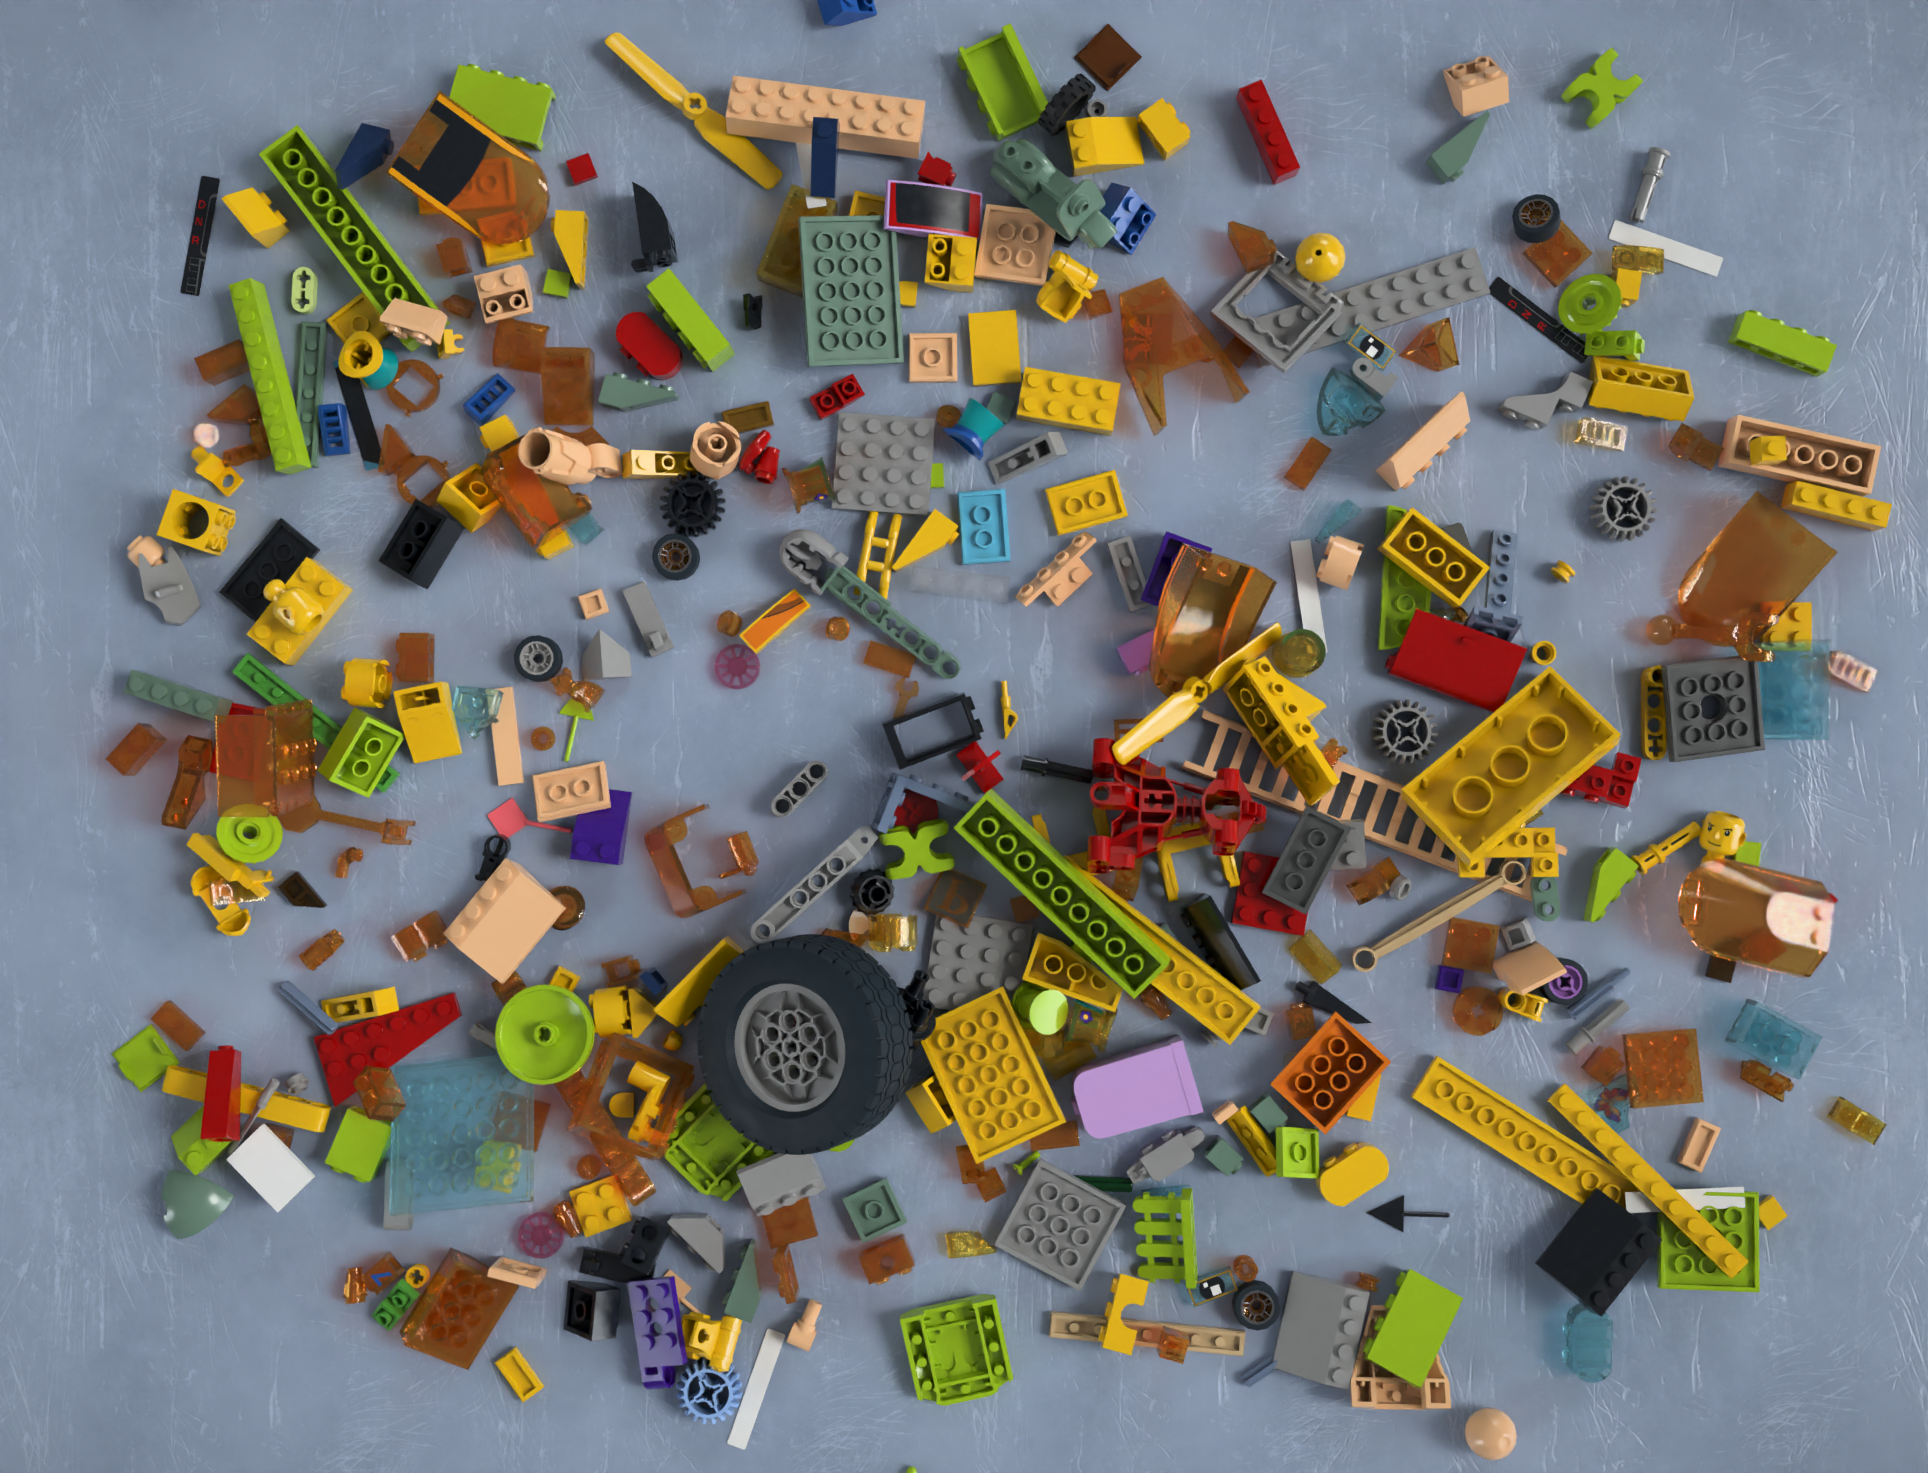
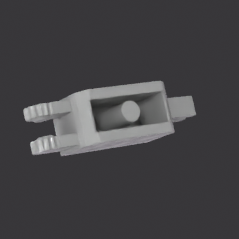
M1198 1126L1189 1128L1183 1133L1179 1129L1176 1131L1171 1129L1161 1136L1162 1140L1156 1144L1150 1142L1140 1149L1141 1153L1138 1154L1139 1159L1126 1169L1131 1181L1135 1184L1149 1177L1153 1180L1161 1181L1193 1161L1194 1152L1192 1148L1204 1141V1131Z

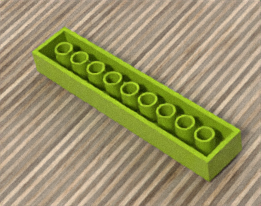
M298 125L259 153L381 315L394 298L440 310L347 187L343 190L338 189L335 170L309 136ZM448 319L446 321L445 327L451 324ZM408 336V339L399 338L403 345L411 352L423 345L416 342L417 339Z
M990 789L954 827L964 839L1134 999L1169 965L1171 957L994 790Z

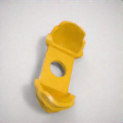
M205 866L199 868L191 879L194 896H201L219 924L216 928L220 932L228 936L243 935L251 921L248 909L241 910L222 883L225 878L213 867ZM219 896H223L228 900V906L223 910H218L213 905L214 899Z

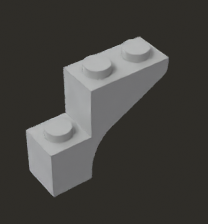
M1570 372L1564 376L1555 392L1508 397L1500 403L1497 410L1503 412V416L1506 418L1524 421L1525 425L1535 430L1542 429L1548 425L1556 405H1559L1558 408L1567 413L1576 412L1581 409L1593 381Z

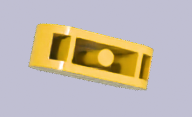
M1366 1142L1352 1143L1343 1149L1344 1153L1338 1157L1332 1156L1323 1162L1324 1166L1319 1168L1320 1179H1316V1184L1319 1192L1327 1201L1336 1206H1346L1386 1180L1389 1172L1387 1158L1374 1145Z

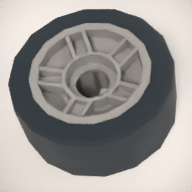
M540 635L530 636L522 640L517 646L514 654V663L518 672L526 679L543 682L554 678L561 670L563 655L559 645L552 639ZM541 654L543 659L540 663L533 660L534 657Z

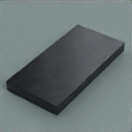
M281 518L219 593L251 620L256 622L272 602L267 600L263 594L265 586L274 579H279L286 584L305 558L313 559L320 549Z

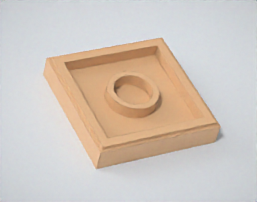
M909 333V383H957V333Z
M501 1256L489 1268L487 1276L536 1289L545 1278L547 1269Z

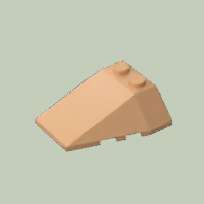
M1371 1305L1350 1380L1351 1407L1377 1410L1451 1409L1450 1383L1447 1375L1444 1373L1438 1353L1421 1388H1415L1407 1384L1408 1382L1363 1358L1365 1352L1362 1351L1367 1339H1372L1376 1332L1373 1329L1374 1324L1379 1316H1384L1387 1309L1384 1305Z

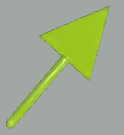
M585 682L559 712L560 714L574 717L564 758L565 762H568L570 758L578 718L594 721Z

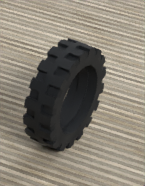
M1082 73L1075 75L1066 85L1064 84L1060 88V91L1052 97L1051 102H1048L1045 106L1046 109L1040 114L1041 117L1038 119V124L1051 136L1059 134L1060 131L1065 129L1066 121L1074 120L1088 104V100L1092 98L1096 86Z

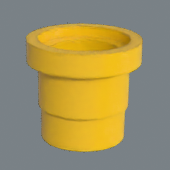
M1548 641L1537 642L1529 652L1530 659L1539 665H1548L1556 658V648ZM1539 647L1543 648L1546 654L1543 660H1540L1536 654Z

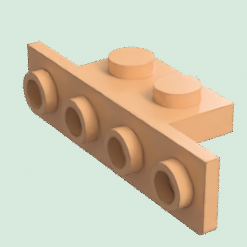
M1087 532L1077 535L1072 543L1065 550L1060 551L1047 567L1042 568L1030 583L1021 587L1015 598L1027 607L1044 592L1058 607L1093 574L1080 559V556L1097 540Z

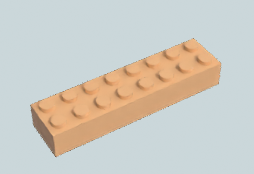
M733 75L725 116L727 134L812 144L813 117L836 118L840 122V149L919 158L925 119L924 100Z

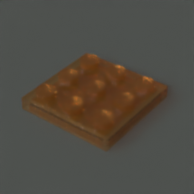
M1695 1028L1622 1034L1630 1108L1704 1102Z

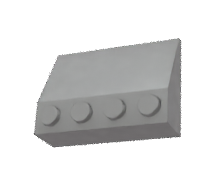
M1292 1271L1274 1350L1273 1362L1277 1360L1274 1368L1321 1384L1349 1389L1370 1292L1362 1285Z

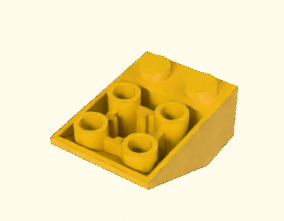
M441 681L393 691L398 717L414 764L463 754L449 683Z

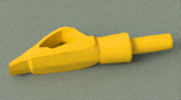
M1001 681L1002 697H1000L1005 732L1004 739H1007L1018 721V715L1010 708L1011 696H1008L1007 681ZM1009 716H1013V717H1014V720H1013V723H1012L1011 726H1009V724H1008V718H1009Z

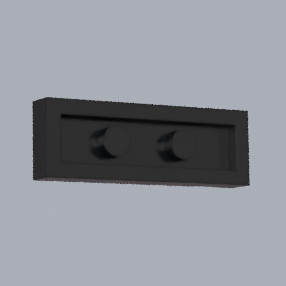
M586 1246L579 1273L627 1284L628 1281L634 1279L654 1278L657 1263L654 1264L650 1275H647L621 1263L623 1257L620 1254ZM632 1257L633 1261L637 1264L643 1261L642 1259Z

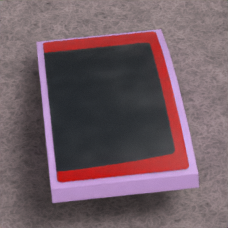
M886 180L884 229L923 238L928 237L929 234L977 238V242H979L981 238L983 193L935 184Z

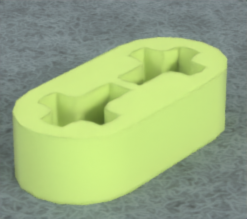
M299 267L295 270L292 277V306L304 315L314 312L317 305L318 278L307 267ZM306 274L310 277V280H306L304 288V283L300 281V278L305 277ZM305 293V299L309 301V304H305L303 308L299 305V302L304 300Z

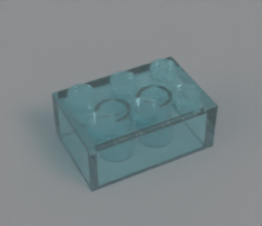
M1746 999L1724 1041L1781 1073L1800 1080L1823 1037L1759 1001Z

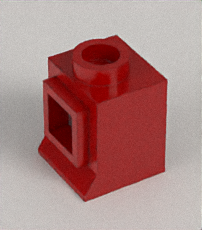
M927 152L918 171V180L927 184L951 187L956 178V173L953 172L951 163L938 157L934 159L930 152Z

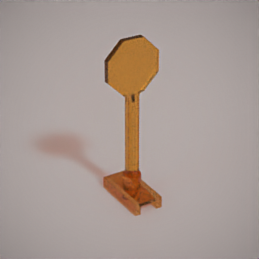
M293 787L279 797L276 815L285 830L304 833L317 824L319 820L378 832L382 836L381 843L392 845H411L412 840L405 839L408 826H415L416 821L391 818H386V821L380 823L321 809V804L312 790Z

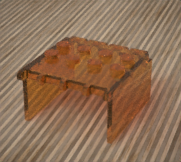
M310 699L298 700L294 703L287 702L284 705H270L266 708H253L254 715H215L218 817H270V814L275 817L312 805L317 766L314 763L316 741L313 739V706Z

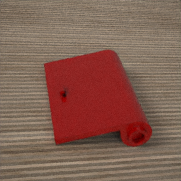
M1416 608L1399 651H1396L1394 655L1390 654L1388 656L1385 668L1388 669L1387 674L1495 712L1505 703L1527 648Z

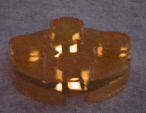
M1480 986L1464 988L1453 1003V1019L1466 1033L1474 1036H1483L1498 1028L1503 1018V1007L1497 995L1487 988ZM1480 1004V1009L1484 1010L1483 1015L1479 1014L1475 1018L1472 1008Z

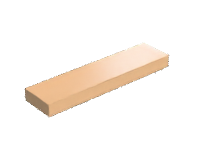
M513 687L488 689L498 786L524 783Z

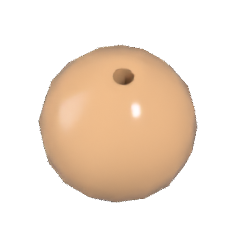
M1492 1407L1479 1409L1472 1413L1465 1425V1437L1468 1446L1477 1456L1490 1461L1499 1460L1508 1456L1514 1449L1517 1438L1515 1425L1509 1416L1499 1409Z

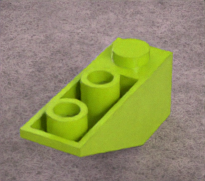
M1608 847L1593 866L1583 918L1586 922L1594 923L1599 921L1605 915L1607 905L1610 902L1613 903L1620 896V889L1623 885L1630 883L1636 876L1635 870L1639 866L1616 847Z

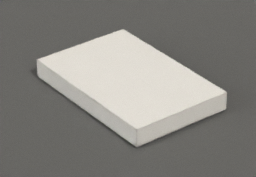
M262 1124L226 1159L277 1213L315 1177L265 1124Z

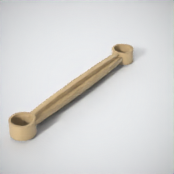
M1513 859L1504 861L1500 865L1499 873L1443 902L1372 947L1359 946L1355 948L1351 954L1353 965L1362 972L1373 970L1378 958L1439 926L1505 884L1518 885L1522 883L1526 878L1525 866ZM1515 863L1521 868V875L1516 880H1507L1504 873L1505 869L1509 864ZM1361 951H1368L1372 954V962L1367 967H1359L1355 962L1356 955Z

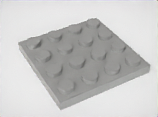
M839 412L833 498H836V500H832V509L929 516L936 419Z
M946 911L955 915L963 914L959 912ZM937 913L927 971L929 980L925 985L923 1000L931 1001L935 1008L954 1010L1004 986L1012 1002L1016 989L1024 982L1022 978L1027 966L1033 924L972 914L968 922L962 924L948 916Z
M1039 1158L999 1232L994 1245L1081 1291L1124 1212L1126 1203Z

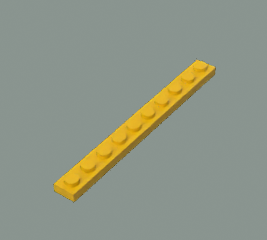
M1565 1083L1547 1099L1574 1128L1729 1278L1732 1279L1749 1262Z

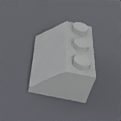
M777 1153L737 1170V1175L748 1201L758 1217L769 1215L778 1208L793 1205L797 1200L807 1196H814L821 1190L826 1189L819 1165L813 1154L788 1155Z

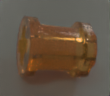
M1240 1255L1234 1260L1233 1268L1240 1280L1250 1282L1256 1278L1258 1267L1250 1256ZM1244 1264L1248 1265L1249 1271L1246 1273L1243 1271L1242 1265Z

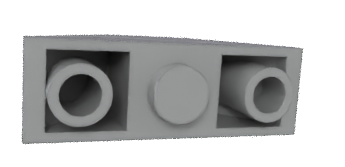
M708 1213L673 1214L667 1221L670 1225L668 1227L670 1231L677 1237L681 1236L687 1242L686 1246L692 1253H698L705 1259L703 1262L711 1271L716 1270L720 1274L725 1267V1230Z

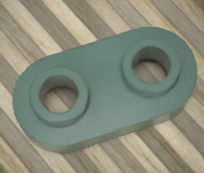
M1532 877L1530 889L1535 916L1542 921L1550 922L1555 920L1560 914L1556 879L1554 877ZM1543 881L1548 882V888L1545 890L1541 887ZM1547 905L1552 907V911L1549 914L1545 912Z

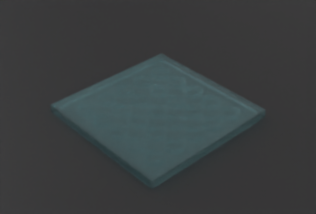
M499 1055L393 1067L389 1215L397 1216L534 1202V1084L523 1081L513 1075L503 1064Z

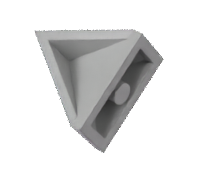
M599 629L581 656L583 681L632 677L630 653Z

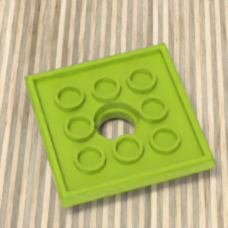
M1706 1192L1703 1195L1745 1197V1208L1732 1206L1727 1209H1716L1713 1206H1705L1701 1210H1697L1749 1261L1732 1279L1698 1249L1662 1212H1657V1235L1662 1239L1657 1246V1288L1760 1292L1759 1192Z

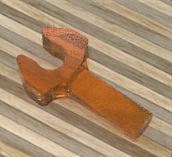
M902 677L896 683L895 690L898 691L900 697L893 718L904 715L908 700L913 696H918L919 686L917 681L914 682L911 691H905L903 688L906 680L905 677Z

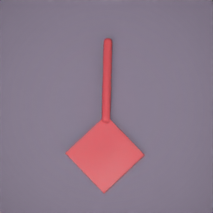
M513 798L487 815L499 834H503L508 838L526 825L568 833L572 832L571 828L529 821Z

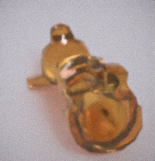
M566 667L561 675L550 680L554 685L556 695L562 696L567 693L572 700L581 703L587 713L592 707L594 708L605 692V689L593 682L573 681L572 673Z

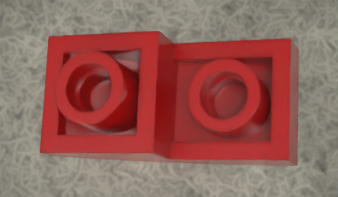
M851 374L833 383L831 387L811 396L809 401L821 421L857 401L865 394L854 374Z

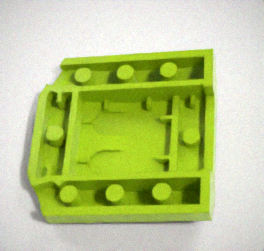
M704 1084L659 1130V1132L670 1136L669 1140L666 1141L667 1144L663 1153L666 1160L700 1193L708 1196L711 1194L722 1198L721 1200L727 1201L742 1186L737 1170L768 1158L774 1152L751 1142L742 1136L743 1133L740 1134L730 1125L731 1121H727L720 1113L719 1109L721 1106L716 1107L710 1093L713 1090L708 1091L706 1084Z
M980 1294L911 1309L900 1315L901 1328L918 1400L923 1401V1399L935 1401L936 1404L942 1406L992 1396L999 1391L998 1388L1008 1380L1009 1382L1013 1380L996 1295Z

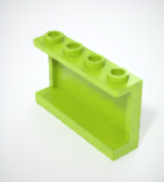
M1011 23L1003 26L1002 32L966 49L963 46L958 48L957 64L961 71H966L968 76L966 79L967 85L971 93H976L979 99L976 100L978 109L981 114H986L989 120L986 122L988 130L992 136L996 135L998 142L1038 124V119L1041 117L1040 114L1046 109L1045 106L1048 104V101Z
M458 64L449 101L503 141L542 151L544 142L541 136L551 100L555 101L556 95L549 85L542 82L532 84L519 76H513V78L506 77L497 70L487 72L474 64H467V66Z
M1407 1269L1405 1272L1401 1271L1395 1281V1285L1398 1287L1394 1295L1390 1293L1384 1304V1307L1387 1308L1383 1317L1379 1316L1373 1327L1376 1332L1372 1339H1367L1362 1351L1365 1352L1363 1357L1365 1360L1372 1361L1407 1381V1384L1415 1388H1421L1463 1298L1414 1270Z

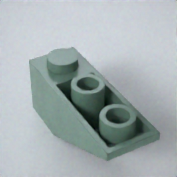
M613 372V375L605 374L598 402L604 407L628 412L678 401L679 396L674 392V388L670 386L660 385L658 388L650 386L651 382L637 378L635 382L628 380V376Z
M753 1238L749 1245L744 1244L739 1258L744 1260L741 1268H735L731 1281L735 1282L732 1291H726L722 1304L726 1305L725 1314L749 1323L753 1320L762 1296L756 1240Z

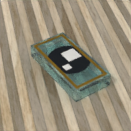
M1359 322L1344 342L1364 358L1370 359L1373 365L1384 371L1397 353L1395 348Z
M1230 1266L1199 1277L1196 1289L1186 1288L1193 1308L1239 1290Z

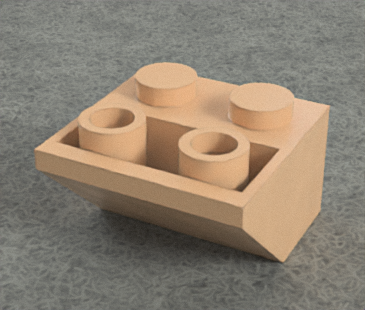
M1480 56L1473 61L1455 64L1451 68L1443 70L1453 105L1463 117L1509 102L1508 75L1489 56Z
M521 264L474 276L486 324L533 312V294L527 271Z
M394 298L381 315L379 321L387 326L386 330L393 332V335L396 337L408 339V336L417 339L416 342L431 346L432 343L440 345L448 316L440 310Z

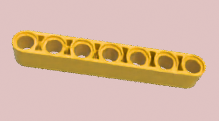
M168 1065L161 1090L165 1093L204 1103L207 1073L182 1066ZM241 1082L240 1112L250 1115L256 1107V1101L265 1088ZM275 1091L265 1109H261L257 1117L314 1132H325L331 1107L323 1103Z

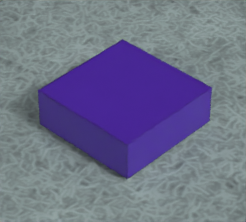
M1439 965L1435 989L1460 994L1464 970Z

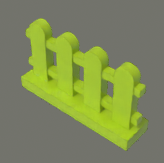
M1182 1188L1181 1197H1175V1192H1169L1168 1196H1150V1192H1143V1196H1137L1133 1201V1209L1138 1213H1144V1218L1136 1220L1134 1230L1137 1234L1146 1235V1240H1141L1137 1243L1136 1252L1139 1256L1147 1257L1148 1262L1139 1264L1138 1275L1141 1278L1149 1279V1283H1155L1156 1279H1174V1283H1180L1181 1279L1186 1280V1288L1196 1289L1198 1267L1192 1188ZM1151 1213H1169L1170 1219L1151 1218ZM1176 1213L1181 1214V1219H1177ZM1153 1235H1171V1241L1153 1240ZM1178 1236H1183V1241H1178ZM1154 1257H1172L1173 1262H1155ZM1179 1258H1184V1263H1180Z

